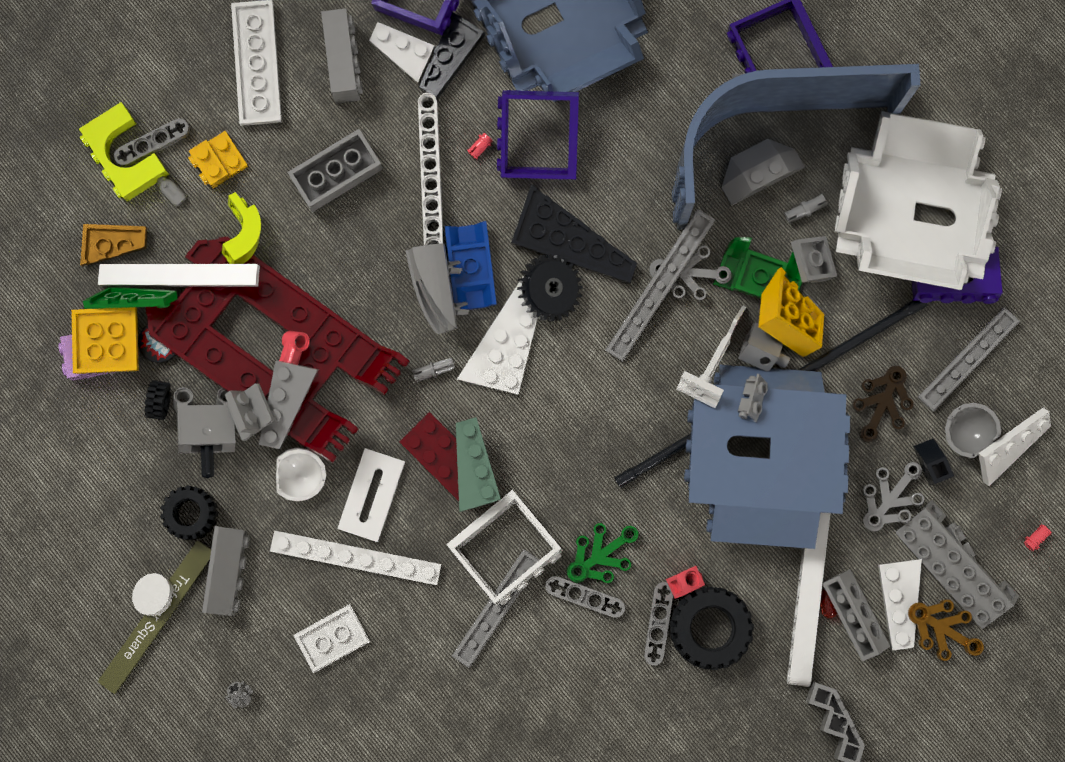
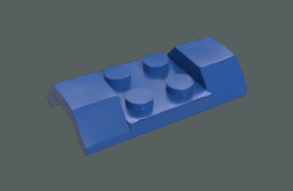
M484 221L475 225L461 227L445 226L449 261L459 260L461 264L453 267L462 268L460 274H450L454 303L467 302L468 305L460 308L465 310L487 308L496 305L487 222Z

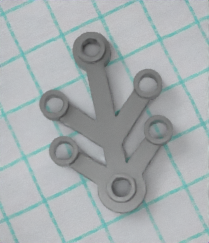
M705 245L698 248V252L690 258L679 275L694 293L695 299L699 301L705 299L706 290L699 287L692 277L716 279L720 284H726L731 280L732 275L730 269L724 266L719 267L717 270L692 268L702 259L709 257L710 249ZM701 249H707L708 254L702 256L700 254ZM657 259L651 263L649 271L652 277L656 273V268L661 266L664 260ZM725 271L727 277L722 279L719 277V273ZM675 282L671 290L675 298L681 299L685 296V289ZM676 289H682L683 294L681 296H677L675 294ZM702 290L704 296L699 298L696 296V292Z
M910 462L905 466L904 476L891 493L888 484V469L882 467L877 470L876 477L880 482L883 502L878 509L876 508L874 498L876 487L872 484H867L864 487L863 493L867 498L868 513L865 514L863 522L869 531H879L883 528L884 524L897 522L906 524L911 520V513L908 510H901L899 514L885 515L890 508L911 505L920 507L923 505L924 496L921 493H915L911 497L898 498L911 480L920 478L922 469L918 463ZM911 467H915L917 469V472L915 474L909 472V469ZM885 471L887 476L881 478L879 472ZM872 488L874 493L869 495L866 493V489ZM916 496L921 497L922 501L920 503H915L913 499ZM906 513L909 515V518L903 520L900 517L901 514ZM876 517L879 521L876 524H872L870 519Z

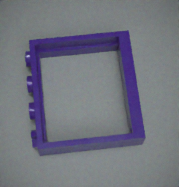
M372 0L371 2L375 11L439 35H443L447 26H450L451 14L457 10L459 0H444L436 20H432L387 3L388 0Z
M783 0L729 24L727 37L731 44L734 43L737 49L735 51L739 62L743 61L746 67L744 69L745 73L757 70L738 32L789 9L817 66L833 67L801 0Z
M503 90L502 96H498V109H502V117H498L497 130H501V138H497V151H501V158H497V171H501V178L576 180L579 92ZM509 99L570 101L568 168L508 166Z

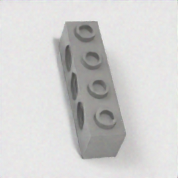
M851 569L822 583L862 661L879 655L890 647Z

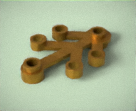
M944 599L939 604L928 607L923 603H914L908 610V616L918 626L920 634L919 646L921 649L929 650L934 644L928 634V624L934 629L938 645L937 658L939 660L948 661L952 656L951 651L948 649L945 635L964 646L966 653L969 655L977 656L983 652L984 645L980 639H968L949 627L958 623H969L972 620V615L969 611H960L957 615L937 620L931 615L941 611L951 612L954 609V604L951 600ZM945 602H948L949 608L947 610L944 609ZM918 609L921 611L920 617H917L915 615V612ZM963 613L967 615V619L965 621L962 620ZM925 639L929 641L927 647L923 645ZM971 643H974L975 649L973 651H971L969 647ZM944 650L947 652V656L945 658L941 656V653Z

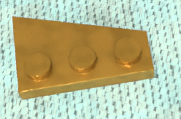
M83 224L80 265L83 267L146 249L147 227Z

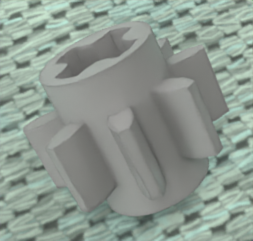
M245 681L241 683L234 682L227 688L228 695L225 699L234 709L237 707L243 708L251 702L252 697L250 694L253 693V690Z

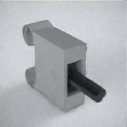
M182 387L175 391L173 407L177 412L178 454L200 453L201 475L208 479L215 475L214 453L235 452V423L227 406L228 402L222 400L226 398L225 394L227 391L223 388L219 389L216 405H193L192 391ZM180 399H186V400H188V401L183 403V402H180L179 400H180Z

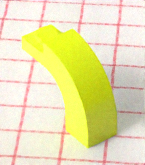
M235 192L228 196V206L240 222L242 230L236 237L223 243L222 254L229 264H244L252 257L258 247L261 219L256 206L248 207L244 198H240Z

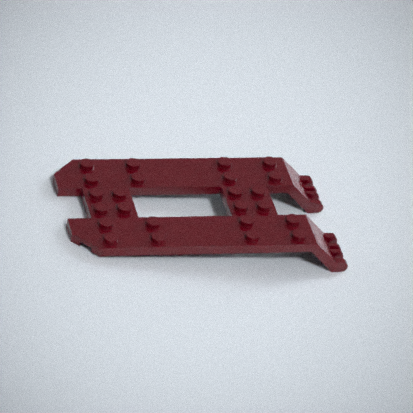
M227 236L208 241L207 239L198 240L186 254L185 259L192 264H229L222 254V245L231 239ZM254 255L244 264H258L260 266L258 287L187 286L178 299L170 303V306L166 308H157V306L146 307L150 337L227 392L230 390L245 391L255 383L260 384L266 401H268L273 371L211 326L233 298L238 296L284 330L306 333L310 342L308 348L302 351L298 365L319 369L293 421L288 436L331 463H334L337 456L326 450L327 446L331 444L340 452L345 448L333 438L335 437L345 444L350 442V439L339 433V430L344 427L353 435L359 430L357 426L347 419L329 412L313 400L335 370L339 368L357 382L385 395L388 388L377 380L383 377L389 383L394 384L396 379L385 370L397 377L400 376L401 371L390 365V363L395 360L401 366L406 367L410 362L399 352L379 345Z

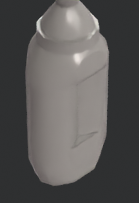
M166 177L157 179L161 193L174 206L178 207L186 200L183 191L172 180Z

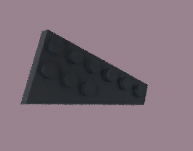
M531 184L511 244L545 256L548 254H552L553 257L560 255V260L566 258L569 264L573 263L575 266L630 284L637 263Z

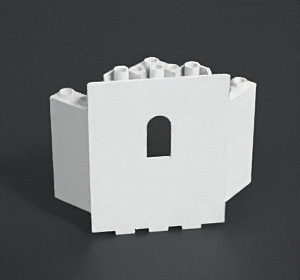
M881 111L872 151L851 147V152L847 154L848 164H844L842 187L844 188L840 191L838 204L840 216L836 217L834 231L838 233L836 252L857 256L859 271L962 290L963 283H967L969 277L983 279L985 264L989 259L990 253H994L996 241L993 240L991 233L999 220V214L996 211L1002 188H1000L998 180H995V174L976 171L980 163V157H978L979 150H983L985 145V137H983L982 131L980 129ZM919 203L951 210L955 215V223L951 226H942L915 221V205Z

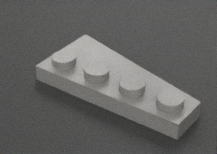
M279 360L275 362L267 401L274 417V422L262 429L259 445L276 449L282 448L319 369Z

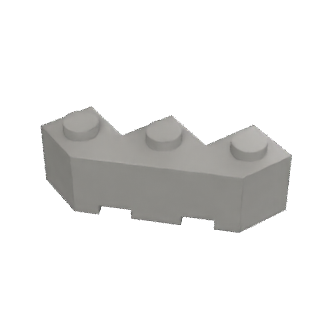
M812 682L806 702L826 709L820 730L840 737L834 758L843 762H860L865 745L837 690Z

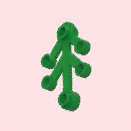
M602 523L596 524L593 528L595 536L592 554L585 562V548L589 544V539L583 535L579 536L576 540L578 547L575 562L571 563L567 569L569 579L577 583L584 581L586 578L611 583L614 579V574L609 570L604 572L590 570L595 564L618 567L622 571L629 570L631 561L628 558L616 559L606 556L624 543H633L637 540L638 530L634 526H626L622 530L621 536L601 549L606 526ZM599 525L604 528V532L601 534L596 532V527ZM629 530L634 534L631 539H628L625 535ZM580 538L586 539L587 543L585 546L579 545L578 541ZM623 560H626L629 563V566L626 569L621 567V562ZM575 568L582 570L580 576L574 575L573 571ZM605 573L611 574L612 578L610 581L604 580L603 575Z

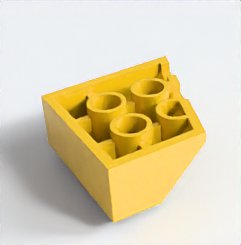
M781 267L776 271L761 295L758 327L800 356L805 357L822 348L824 313L808 296L804 297L798 291L799 286L795 281L790 282L784 276L786 272Z

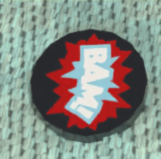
M148 325L142 329L138 337V347L146 359L155 363H165L176 356L150 337Z

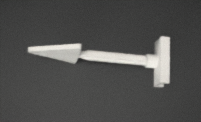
M742 306L737 313L727 335L721 340L704 374L698 378L684 371L676 388L677 390L716 408L724 390L711 384V378L727 350L747 307Z

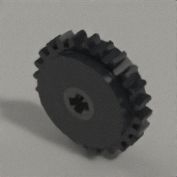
M548 254L546 257L541 255L538 256V259H532V264L525 265L527 271L523 270L520 272L524 277L518 279V282L522 283V286L517 287V290L522 291L518 298H524V302L521 305L528 306L526 312H534V318L540 316V321H546L547 319L548 322H552L554 319L558 321L562 320V317H568V312L575 311L573 305H579L576 299L582 297L578 293V290L583 288V286L578 285V282L582 279L576 278V274L579 271H573L572 267L574 264H566L567 259L563 258L560 260V255L553 257L552 254Z

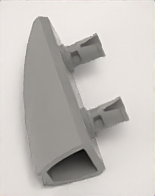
M443 243L412 247V249L406 250L416 296L428 323L437 334L457 329L456 316L467 315L469 310L460 309L468 305L467 302H453L449 274H460L462 268H455L453 266L461 264L459 260L447 262L445 244Z

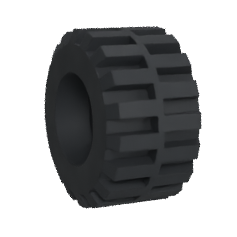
M181 486L175 491L172 490L169 493L170 496L165 497L163 500L165 501V504L161 505L163 514H160L161 519L164 520L162 524L174 537L185 540H197V538L205 537L206 533H210L213 530L211 529L212 526L216 525L217 521H215V518L218 517V512H216L217 504L214 503V498L203 489L193 486ZM186 501H195L200 507V517L195 524L186 526L179 519V509Z

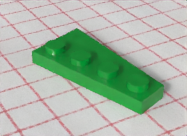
M108 287L85 299L83 305L84 309L155 306L157 308H166L170 306L171 302L177 300L178 297L176 291Z

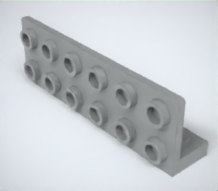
M931 500L916 516L899 528L896 534L918 559H922L925 567L963 609L971 613L972 619L983 629L1012 608L1019 595L1005 580L999 585L994 582L941 523L946 515Z

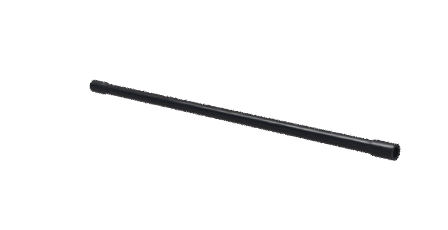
M910 301L901 309L798 370L817 371L904 318L927 307L928 304L920 301ZM691 433L633 468H629L615 476L614 479L619 488L624 487L637 479L638 476L686 448V440L691 439Z

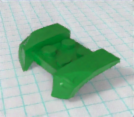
M735 237L730 241L719 267L724 266L730 269L732 274L731 280L726 284H720L716 279L713 282V285L730 291L736 290L761 299L764 289L776 271L782 267L786 272L784 276L790 282L795 281L799 286L798 291H800L802 285L794 252H792L788 262L769 257L748 249L752 240L750 237ZM721 271L719 277L724 279L727 277V273Z

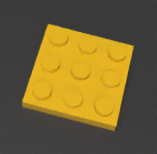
M136 307L71 310L73 374L139 371Z

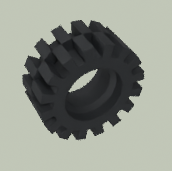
M151 380L145 400L146 418L166 419L171 401V384L169 382Z

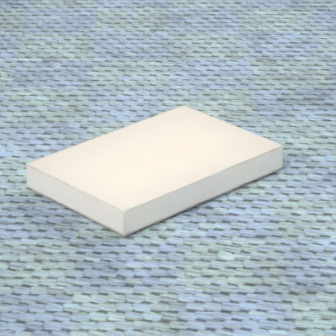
M351 604L293 635L313 673L371 642Z

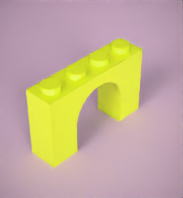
M120 102L79 128L82 133L80 139L86 147L90 146L93 150L91 156L97 164L101 163L104 167V170H102L103 175L108 181L112 180L115 187H113V190L118 198L123 197L128 202L156 184L158 178L169 176V173L155 153L128 168L118 167L112 163L109 154L112 142L120 134L136 125L127 108Z

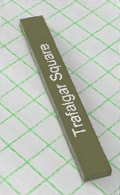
M199 540L196 541L169 580L173 586L170 606L158 616H143L97 681L113 694L119 691L210 562L211 549Z

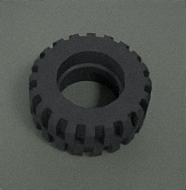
M704 587L688 593L678 602L670 620V636L676 651L679 652L683 659L702 669L718 670L737 663L743 654L747 653L748 646L752 643L753 639L752 631L754 630V624L751 620V612L748 611L745 602L737 597L738 595L723 588ZM705 608H717L729 617L732 631L724 645L708 649L695 641L691 632V624L699 611Z

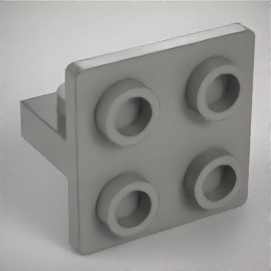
M255 383L245 391L230 390L225 394L228 402L227 406L241 440L246 441L274 422V417L260 384Z

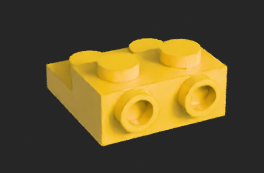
M226 131L209 141H203L189 150L191 156L188 159L194 168L199 167L202 171L199 176L204 184H210L213 189L248 167Z

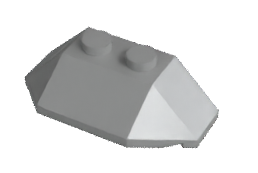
M766 139L731 157L721 188L732 206L804 169L805 166L795 149Z

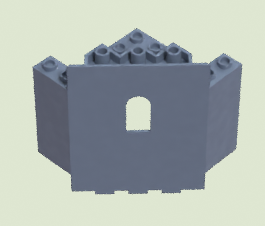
M471 0L475 7L473 12L478 22L482 21L488 33L486 38L490 46L495 47L501 59L499 64L503 72L508 73L517 91H528L539 86V88H542V91L576 92L644 59L639 42L636 40V38L648 33L642 21V15L646 14L642 0ZM554 3L556 4L564 21L537 34L531 35L524 32L522 22L527 16Z
M719 365V373L715 372L714 385L724 391L716 408L694 398L692 410H688L687 423H691V439L686 440V452L690 454L689 469H685L684 482H688L689 503L709 504V514H712L711 520L707 519L706 532L710 533L711 541L815 549L821 512L843 514V502L846 500L845 493H848L847 464L845 463H849L848 434L845 433H850V416L846 413V394L825 393L821 372L773 368L770 371H765L758 367ZM757 374H760L768 383V390L762 402V412L758 416L757 422H754L749 416L747 419H742L739 417L738 409L741 398L749 399V396L743 395L746 380L750 376L757 377ZM734 436L770 438V459L734 456L729 453L727 442Z

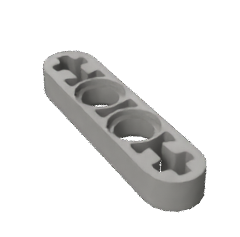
M175 119L119 147L114 153V159L120 166L129 167L186 138L190 134V126L184 119ZM179 124H180L182 127L185 126V127L183 128V131H184V132H182V133H179V131H176V130L178 129V128H177V125H179ZM168 129L174 132L172 133L175 136L174 138L171 137L170 133L167 131ZM159 133L167 135V140L164 143L156 141ZM142 142L148 144V150L144 153L138 152L137 149L138 145ZM133 147V151L137 154L136 157L133 154H130L132 153L130 148ZM122 153L128 155L127 161L125 162L122 159H120L122 158Z
M557 576L550 577L546 582L547 592L558 598L614 618L620 617L625 611L624 603L618 598ZM558 580V584L563 587L565 586L564 583H568L569 586L566 589L565 597L560 595L563 591L559 589L552 592V587L549 586V583ZM572 587H578L581 590L579 599L574 600L570 598L569 590ZM594 594L601 597V604L598 607L591 606L589 604L590 596ZM605 597L610 599L607 602L614 605L615 602H618L621 611L612 614V609L606 607V611H602L601 608L605 603Z
M666 582L657 584L653 593L644 650V659L652 666L660 664L664 658L673 594ZM663 585L666 586V590L670 591L669 595H665L664 601H669L668 606L662 603L655 604L656 599L661 600V594L658 593V589H662ZM657 607L665 608V618L657 619L655 617L654 611ZM655 628L663 631V637L659 641H655L651 637V632ZM649 642L662 644V648L657 647L656 653L660 657L655 659V662H651V658L648 657V653L653 651V646H649Z

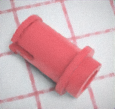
M485 133L479 134V139L467 150L476 160L488 146H492L493 140Z
M1041 524L1030 537L1027 536L1025 538L1024 545L1031 551L1038 550L1039 545L1052 533L1045 525Z

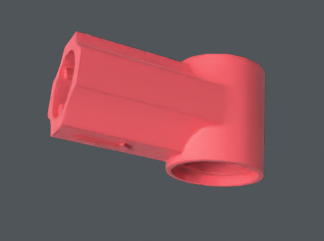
M296 331L285 332L282 337L283 350L279 361L298 365L302 351H305L309 346L310 340L308 335Z

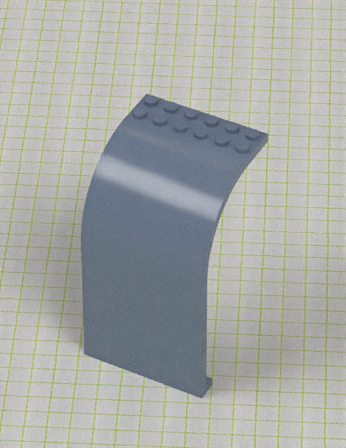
M919 63L766 69L748 72L723 83L702 102L694 114L687 131L672 190V203H675L673 223H677V229H685L695 204L693 148L699 139L717 123L738 114L767 111L887 107V112L900 114L920 86Z

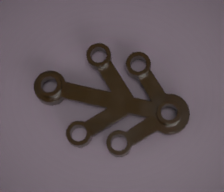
M892 366L886 371L885 376L874 380L866 379L862 382L861 388L867 393L873 391L875 387L887 384L884 392L865 399L857 398L852 403L853 409L858 412L864 410L865 407L878 403L869 424L860 430V438L863 441L872 442L877 438L878 431L876 428L886 407L891 418V427L895 430L904 427L905 421L899 416L892 397L896 388L901 400L900 408L904 411L913 408L914 402L911 398H908L904 387L907 375L902 367ZM894 372L900 375L899 380L893 378ZM866 382L871 383L872 387L870 390L865 388L864 384ZM905 400L909 401V408L903 406ZM857 401L862 402L863 407L861 409L856 407ZM896 419L901 421L900 427L895 426L894 421ZM867 429L873 431L872 437L866 435Z

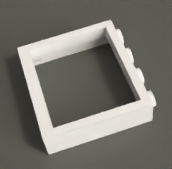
M513 490L446 544L496 606L506 604L512 598L510 595L514 591L518 590L519 592L528 585L527 581L532 576L536 578L545 571L543 567L549 562L551 564L555 563L561 558L560 553L563 551ZM516 504L552 547V550L500 594L496 595L459 549L512 505Z

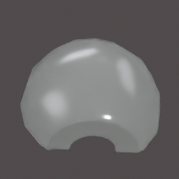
M978 403L963 404L954 409L947 418L945 426L946 440L951 449L959 455L975 458L979 456L978 453L1000 437V420L995 412L985 405Z

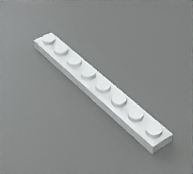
M274 531L270 552L438 585L442 564Z

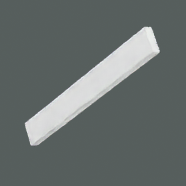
M100 264L98 285L258 287L260 266L258 264Z

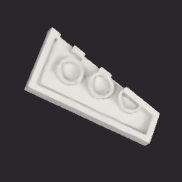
M1045 408L1040 409L978 453L982 478L986 485L990 486L1051 427L1049 411Z

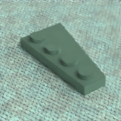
M477 417L456 423L459 512L499 501L501 498Z

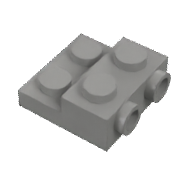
M826 236L798 239L791 242L802 283L823 282L837 277Z

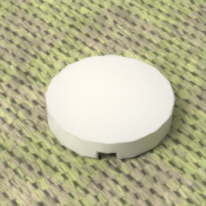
M156 573L145 575L137 582L132 593V602L135 609L147 616L162 614L172 602L173 586L163 575Z

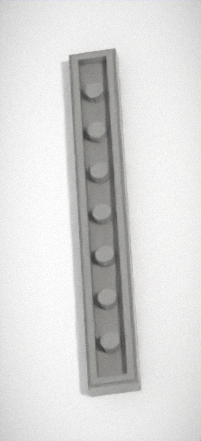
M697 209L606 348L607 352L622 362L624 361L715 222L714 218Z

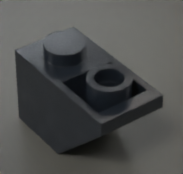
M934 439L913 446L929 486L954 477L947 457Z

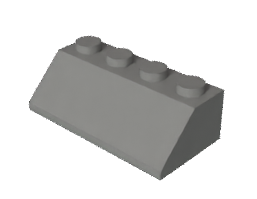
M215 526L202 613L235 616V612H239L240 599H237L238 591H241L243 588L241 571L245 569L247 557L244 556V550L248 548L250 540L247 531Z

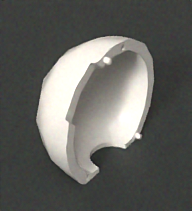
M294 448L286 450L277 457L276 490L280 496L292 501L308 500L318 494L324 486L326 479L325 465L317 454L308 449Z

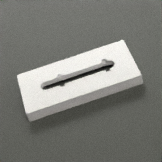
M365 448L337 529L379 542L405 461ZM377 469H381L383 475L369 517L366 522L362 523L359 518L374 473Z

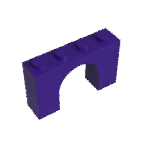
M995 247L994 253H990L989 259L985 264L983 279L974 278L972 282L963 285L962 290L912 281L913 301H920L922 303L962 301L966 304L975 301L985 304L997 302L1003 294L999 248Z

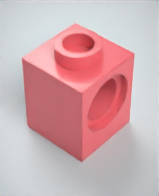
M697 566L666 579L675 599L705 585L702 574L698 571Z

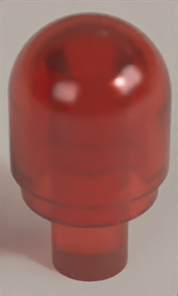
M822 589L823 599L820 600L821 613L825 618L832 619L838 613L826 590Z

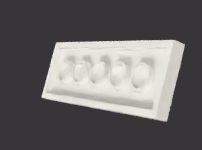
M273 0L231 3L240 126L281 123L282 114Z

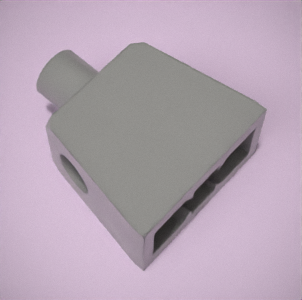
M755 322L744 338L738 359L765 371H770L774 364L785 368L790 361V357L781 353L783 343L758 327L759 324Z

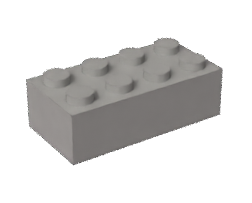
M346 8L321 11L330 88L336 104L360 101V94H363V86L360 76H357V74H361L357 55H355L358 54L357 41H355V35H352L356 34L352 15H348Z
M358 129L287 173L310 210L314 212L383 170V167L364 135Z

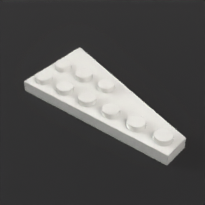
M518 283L457 380L519 395L538 319L533 317L534 312H526L528 306L521 305L524 302V298H518L522 291L517 290V287L522 286V283Z

